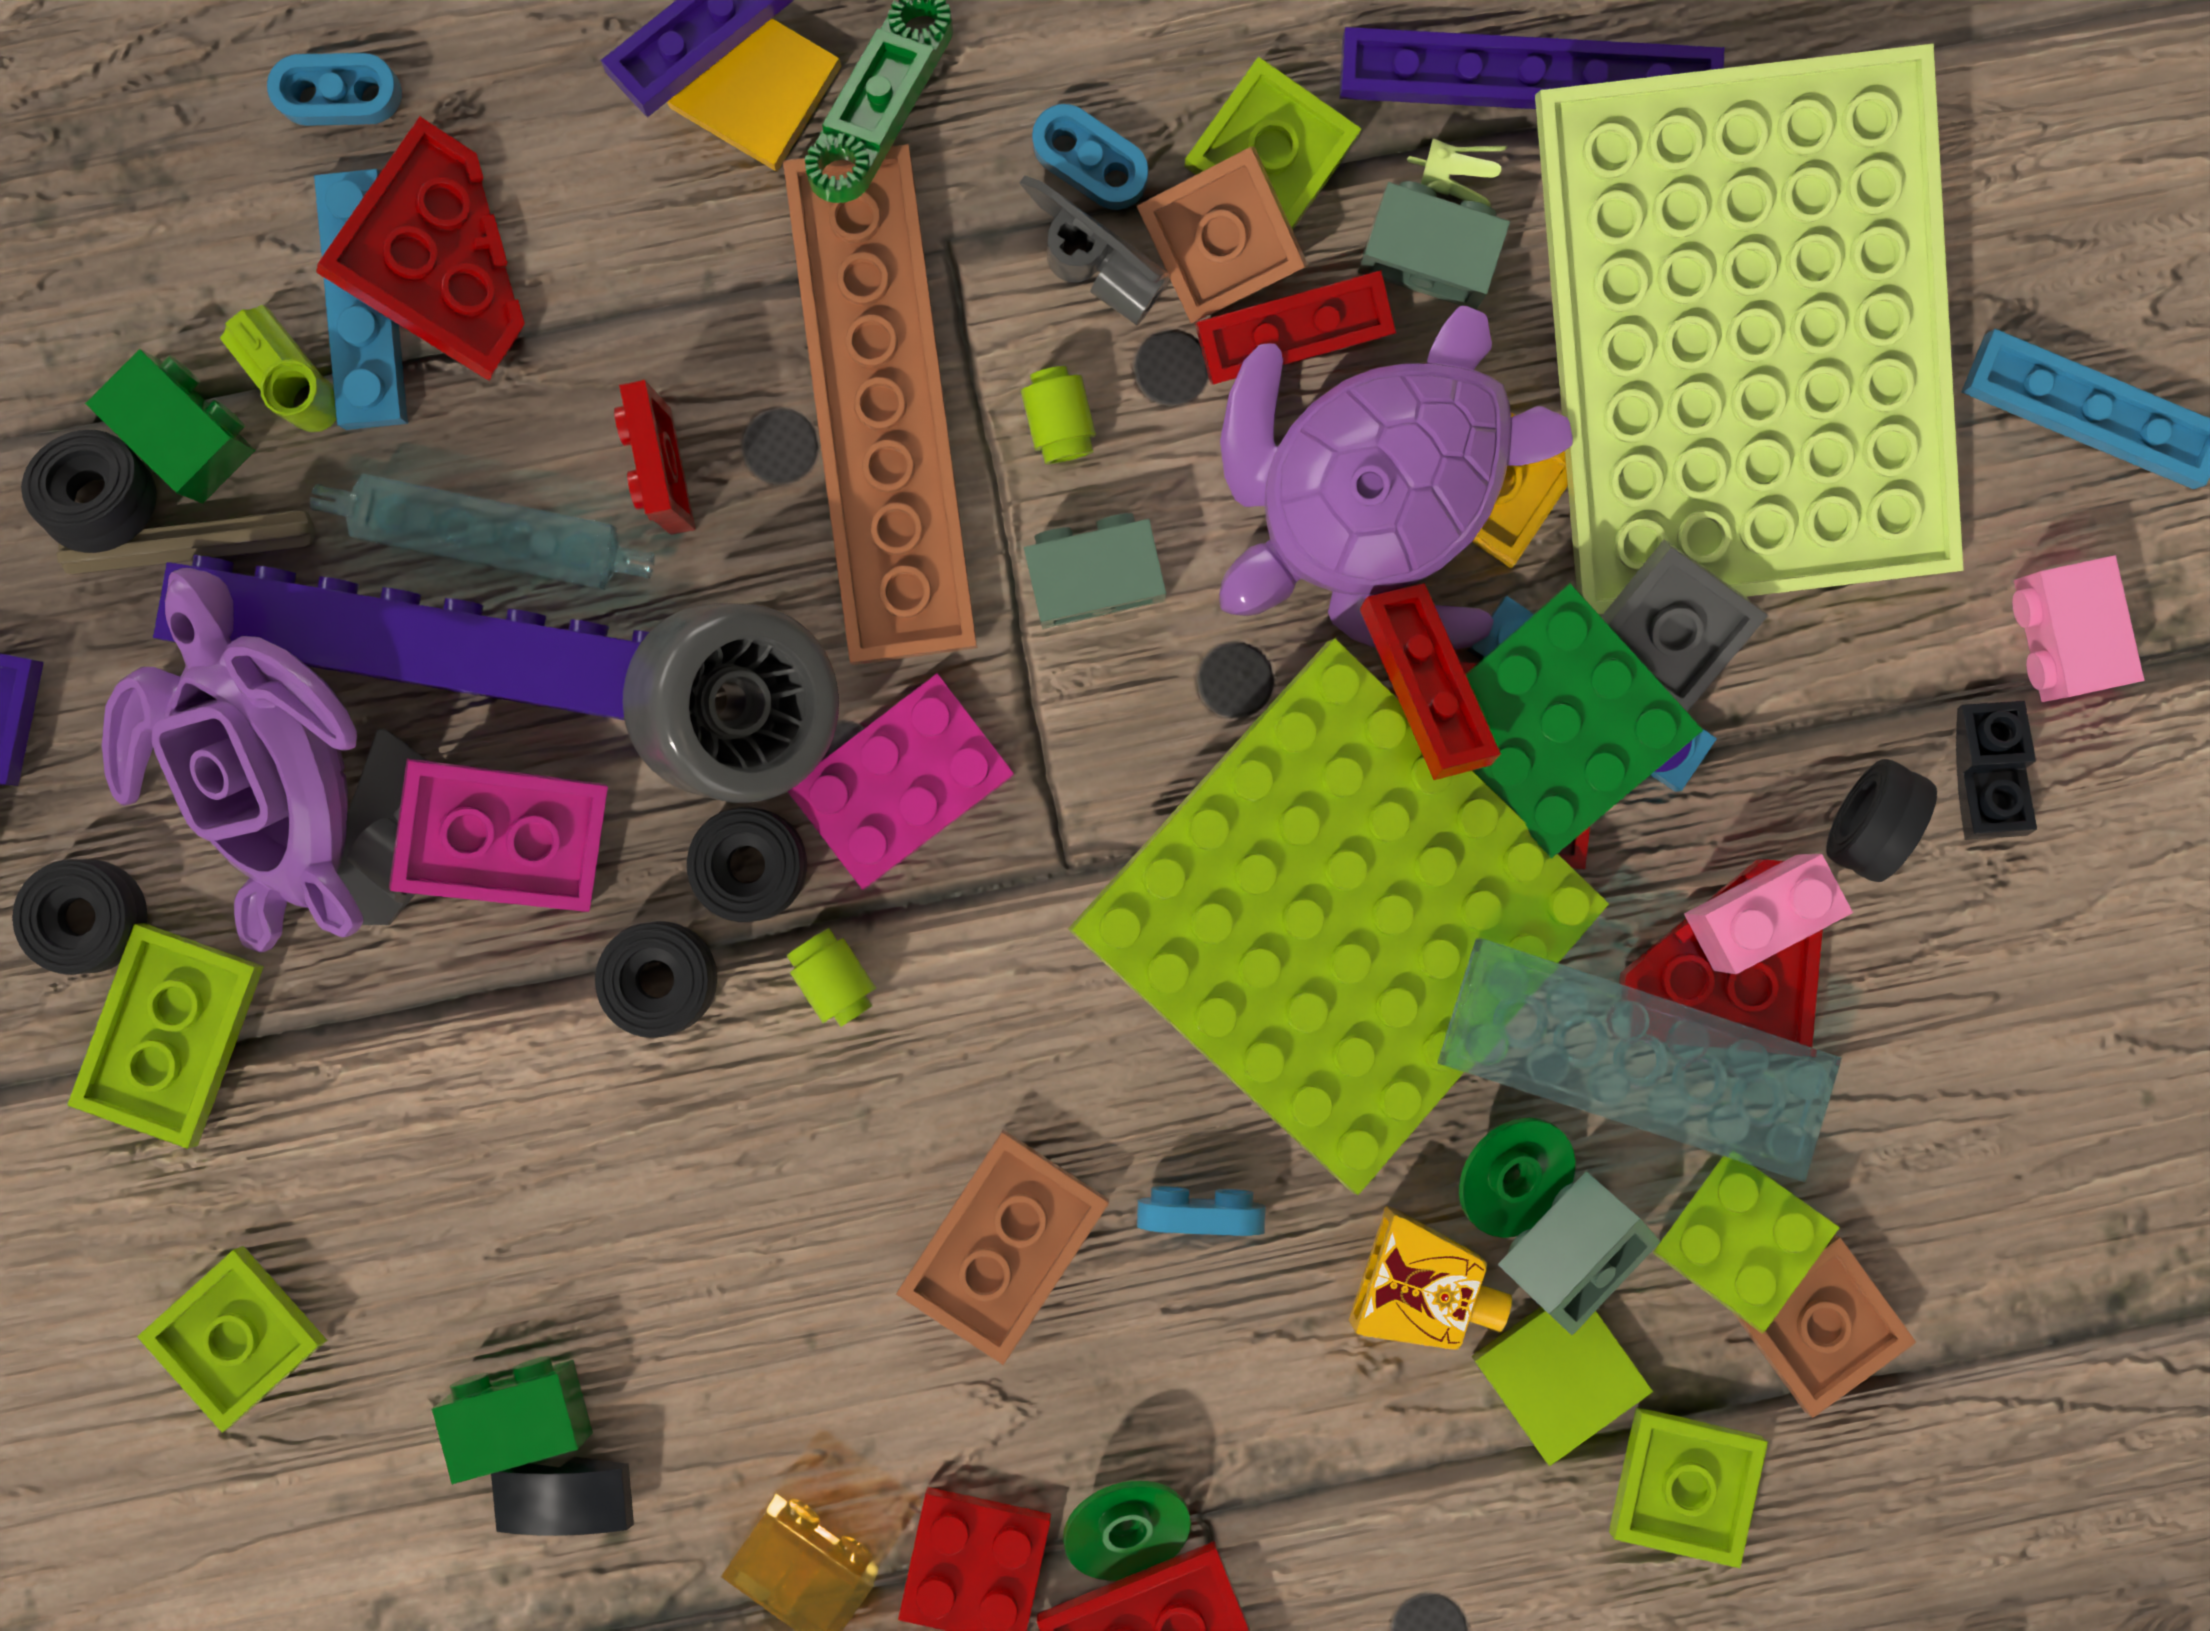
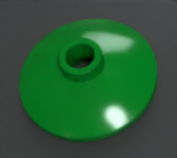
M1539 1118L1515 1119L1496 1127L1484 1136L1468 1156L1462 1169L1459 1183L1461 1207L1470 1222L1480 1231L1500 1238L1516 1237L1522 1232L1532 1229L1552 1208L1557 1194L1574 1181L1576 1161L1574 1150L1568 1137L1552 1123Z
M1141 1480L1113 1484L1093 1493L1073 1510L1063 1532L1065 1552L1070 1563L1081 1573L1099 1580L1118 1581L1174 1558L1188 1539L1191 1528L1190 1514L1183 1498L1175 1490L1163 1484Z

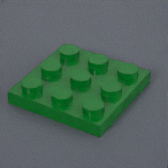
M1570 582L1465 674L1501 753L1492 765L1472 771L1525 822L1531 837L1551 859L1703 731L1699 724Z

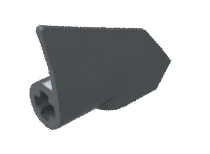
M1024 175L1019 184L1041 209L1054 217L1048 230L1047 261L1051 271L1064 281L1076 283L1090 279L1099 271L1100 273L1090 292L1135 325L1140 324L1163 292L1169 281L1170 273L1043 182ZM1079 237L1087 241L1085 252L1078 249L1072 256L1064 253L1065 241L1073 244Z
M386 729L376 731L347 813L344 852L337 874L362 913V925H391L415 896L413 893L390 891L389 883L407 759L429 760Z

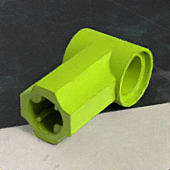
M260 305L249 310L242 309L225 323L226 328L220 339L260 389L261 397L271 411L297 428L307 432H320L334 424L337 418L333 384L319 373L268 307ZM310 385L308 398L303 404L294 408L296 394L300 389Z

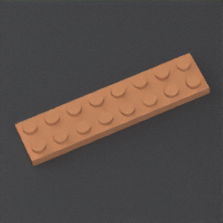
M909 144L891 146L868 189L858 198L844 203L825 201L812 191L806 174L805 158L783 161L850 663L858 665L978 648ZM846 160L834 161L824 168L822 174L826 173L829 179H831V176H835L836 180H840L839 175H843L846 178V173L849 171L853 173L852 168L856 165Z

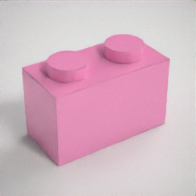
M2116 555L2044 570L2014 580L2016 592L2013 595L2012 601L2013 612L2018 624L2025 628L2030 650L2026 663L2027 673L2033 687L2039 690L2041 702L2145 681Z
M1801 854L1785 860L1684 913L1713 970L1738 974L1852 914L1853 911L1822 854Z

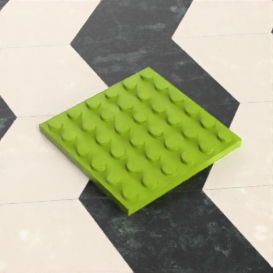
M1332 639L1325 643L1072 923L1068 930L1348 1190L1359 1195L1605 910L1609 903L1558 854L1551 859L1531 837L1525 822L1473 771L1433 780L1399 700L1340 642Z

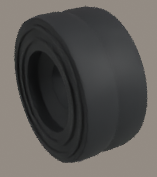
M100 430L73 431L47 443L29 462L21 485L24 504L33 519L56 542L71 550L83 553H98L112 550L133 539L149 522L157 500L156 485L149 469L123 440ZM93 480H103L105 482L103 491L96 498L86 503L75 502L77 492L84 485Z
M1881 759L1877 761L1860 777L1842 803L1828 835L1826 844L1827 856L1835 863L1853 870L1856 874L1867 880L1882 882L1888 879L1905 863L1921 840L1935 809L1937 801L1936 785L1928 778L1910 771L1907 767L1893 760Z
M753 807L727 809L708 819L693 837L687 855V875L695 896L710 912L723 919L735 922L761 921L774 917L784 911L799 895L807 873L805 847L793 826L773 812ZM743 846L755 847L762 853L765 860V869L762 876L749 884L738 881L730 869L732 855Z
M91 859L56 861L36 871L19 890L14 902L12 915L14 933L24 953L39 966L64 975L98 973L118 966L134 924H147L148 919L146 900L137 882L118 866L105 861ZM79 898L87 900L93 906L96 916L93 927L84 935L73 932L66 920L69 906Z
M647 922L621 931L607 944L601 953L596 967L595 988L603 1011L619 1028L636 1036L659 1038L689 1028L706 1013L714 999L717 988V968L709 947L692 930L673 922ZM653 960L662 961L667 964L674 975L672 989L661 998L648 995L640 984V973L643 967Z

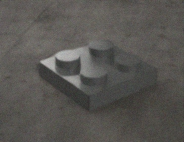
M1664 539L1601 617L1688 712L1768 615L1754 602Z

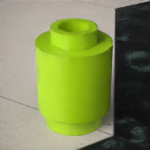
M1067 366L1051 367L1030 374L1032 385L1021 389V395L1035 451H1042L1044 463L1046 465L1062 463L1094 453L1091 438L1096 436L1082 375H1069Z
M830 928L812 937L786 955L794 967L790 972L791 976L822 1023L834 1017L839 1026L842 1027L873 1006L867 995L877 989L845 939L837 940Z

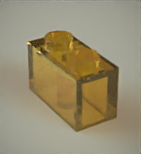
M775 1494L731 1556L720 1577L796 1631H843L873 1588L879 1567L871 1562L873 1560L871 1553L861 1543L848 1536H842L838 1539L820 1526L819 1516L809 1506L793 1498L787 1502Z

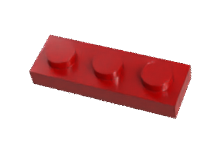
M1381 270L1194 322L1211 385L1235 379L1243 361L1258 345L1276 344L1281 350L1283 365L1396 333Z
M1425 583L1367 596L1360 607V612L1433 780L1492 765L1501 753Z

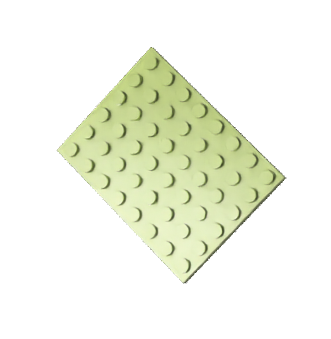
M1934 43L1546 89L1536 93L1535 102L1562 415L1567 417L1570 422L1573 438L1572 446L1565 450L1576 589L1598 614H1604L1664 539L1745 597L1964 571Z

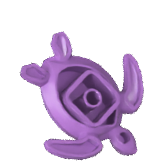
M1463 305L1457 308L1438 333L1429 352L1427 363L1399 364L1375 368L1342 381L1314 401L1290 427L1279 446H1276L1274 442V421L1283 367L1281 350L1276 344L1258 345L1243 361L1228 396L1220 438L1224 477L1234 499L1244 507L1265 506L1270 540L1266 543L1249 547L1226 571L1219 593L1222 611L1240 616L1261 614L1288 599L1295 588L1296 582L1303 579L1313 585L1332 591L1328 609L1332 624L1351 639L1376 648L1360 612V607L1367 596L1414 585L1442 569L1475 539L1491 515L1502 489L1508 465L1520 466L1536 463L1554 457L1572 446L1571 426L1567 417L1541 406H1536L1511 417L1510 403L1504 385L1492 377L1474 370L1488 354L1492 346L1488 319L1483 312ZM1435 605L1454 650L1471 647L1489 636L1494 621L1489 613L1479 608Z
M194 568L175 570L171 572L168 579L165 615L172 637L181 651L186 667L181 677L155 667H141L121 679L114 688L105 705L102 737L104 773L111 794L123 806L136 803L140 795L145 769L154 748L155 755L189 827L198 836L209 840L235 868L249 878L234 899L235 924L239 939L244 947L257 952H266L273 948L282 935L287 902L309 908L318 926L323 930L339 937H349L359 930L363 924V916L349 890L337 874L345 846L348 805L346 775L343 773L345 766L341 750L355 748L357 731L348 711L329 685L287 650L260 637L241 636L231 641L229 637L233 633V600L227 585L219 577Z

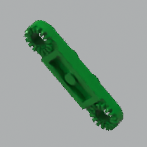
M894 0L891 4L892 9H889L886 20L880 29H876L822 124L823 130L815 144L808 149V155L805 156V169L809 185L819 198L832 203L849 202L861 196L870 186L952 38V16L946 0H899L898 2ZM919 16H928L935 19V27L930 25V31L928 32L926 28H922L923 33H919L918 29H914L913 33L911 28H906L905 25L911 19ZM846 160L856 165L852 168L853 173L850 171L846 173V178L843 175H839L840 180H836L835 176H831V179H829L826 173L822 174L824 168L834 161Z

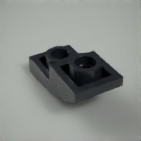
M2025 701L1965 704L1957 708V781L1965 840L2028 836L2037 830L2026 768L2036 762Z
M574 1457L561 1467L528 1463L491 1474L496 1532L537 1536L588 1535L624 1531L634 1525L629 1463Z

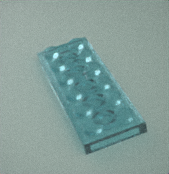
M1476 938L1437 1063L1805 1182L1842 1058L1486 939Z

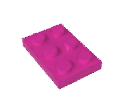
M935 674L821 761L804 781L789 790L788 793L861 889L865 890L1006 783L1015 774L941 677Z
M407 759L389 889L394 892L590 912L608 786L603 783Z

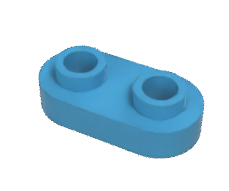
M368 53L290 55L274 65L267 80V92L273 105L290 121L305 126L378 124L389 119L396 112L402 98V88L396 74L382 59ZM379 86V92L373 100H362L363 93L368 87ZM308 87H316L315 96L310 101L300 102L303 90Z
M1071 104L1051 106L1039 115L1033 127L1032 138L1034 153L1044 168L1107 209H1125L1140 200L1147 187L1148 164L1144 154L1137 146L1081 108ZM1060 136H1069L1075 140L1076 145L1068 152H1061L1053 146V142ZM1118 170L1125 173L1128 181L1123 186L1112 187L1107 184L1104 178L1109 172Z
M1156 1186L1151 1188V1197L1138 1199L1137 1227L1143 1230L1164 1233L1253 1236L1265 1233L1266 1206L1253 1202L1254 1193L1252 1191L1218 1189L1215 1190V1199L1189 1198L1190 1190L1187 1188Z

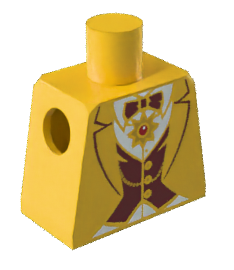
M1386 1206L1353 1304L1349 1322L1355 1333L1366 1337L1457 1350L1463 1343L1469 1322L1501 1332L1509 1318L1512 1295L1481 1285L1486 1272L1487 1262L1478 1253L1403 1212Z

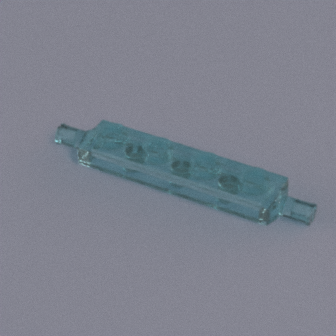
M367 474L361 475L354 485L352 492L322 486V484H316L311 492L321 498L336 500L332 502L310 497V507L313 511L346 516L349 536L362 541L605 590V586L612 577L613 571L644 577L645 579H650L653 573V569L648 566L629 562L634 561L654 566V552L648 553L619 547L617 528L612 524Z

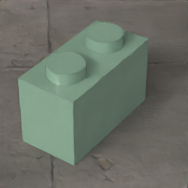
M1404 181L1397 185L1388 182L1379 203L1357 272L1365 275L1381 270L1383 280L1477 310L1487 295L1510 221L1496 217L1497 213L1493 208L1479 202L1463 201L1459 205L1437 198L1436 192L1432 188L1421 183Z
M1124 513L1098 520L1096 522L1098 530L1073 536L1070 527H1063L1044 531L1034 536L1036 544L1024 547L1042 630L1165 602L1166 589L1149 519L1135 522L1133 513Z
M1586 1171L1575 1183L1567 1185L1557 1194L1552 1208L1532 1229L1522 1232L1514 1239L1509 1247L1508 1254L1498 1265L1568 1333L1573 1335L1661 1241L1634 1212Z

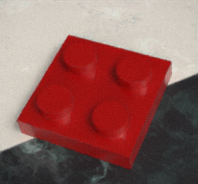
M646 380L619 385L623 406L614 408V417L618 435L623 446L631 445L636 470L627 472V481L631 499L636 510L644 509L645 515L648 516L649 520L656 522L671 535L696 530L671 407Z
M927 1487L898 1620L945 1631H1027L1049 1531L1051 1513Z

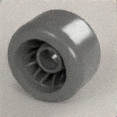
M710 603L693 606L667 617L643 639L630 661L625 676L623 714L629 737L636 751L648 767L663 780L674 787L692 794L726 802L749 803L764 801L784 794L799 785L815 770L825 756L834 737L839 715V692L836 676L825 650L814 635L794 618L769 607L755 604ZM723 686L727 693V704L724 711L717 715L715 698L719 688Z

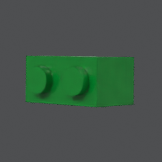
M139 349L85 404L177 494L203 504L256 450L239 434L245 428V425L233 412L216 399L208 404L194 390L201 382L188 368L171 355L162 361Z
M550 1356L539 1357L514 1366L512 1368L514 1376L491 1382L489 1374L483 1373L459 1380L450 1385L451 1394L434 1406L432 1413L452 1485L575 1451L584 1444L593 1434L574 1360L553 1365Z

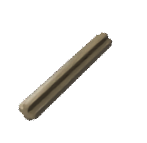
M293 510L143 528L139 534L127 543L112 550L98 553H83L59 544V551L56 552L58 563H61L65 573L78 575L163 565L167 562L193 561L194 555L223 558L308 548L314 543L315 527L308 512Z

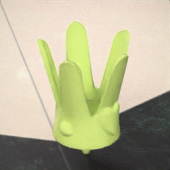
M1433 138L1427 160L1409 156L1407 161L1425 166L1421 184L1432 188L1435 192L1446 195L1451 194L1464 201H1475L1491 207L1487 198L1451 179L1449 175L1495 178L1502 171L1498 163L1459 153L1502 151L1507 149V146L1456 147Z

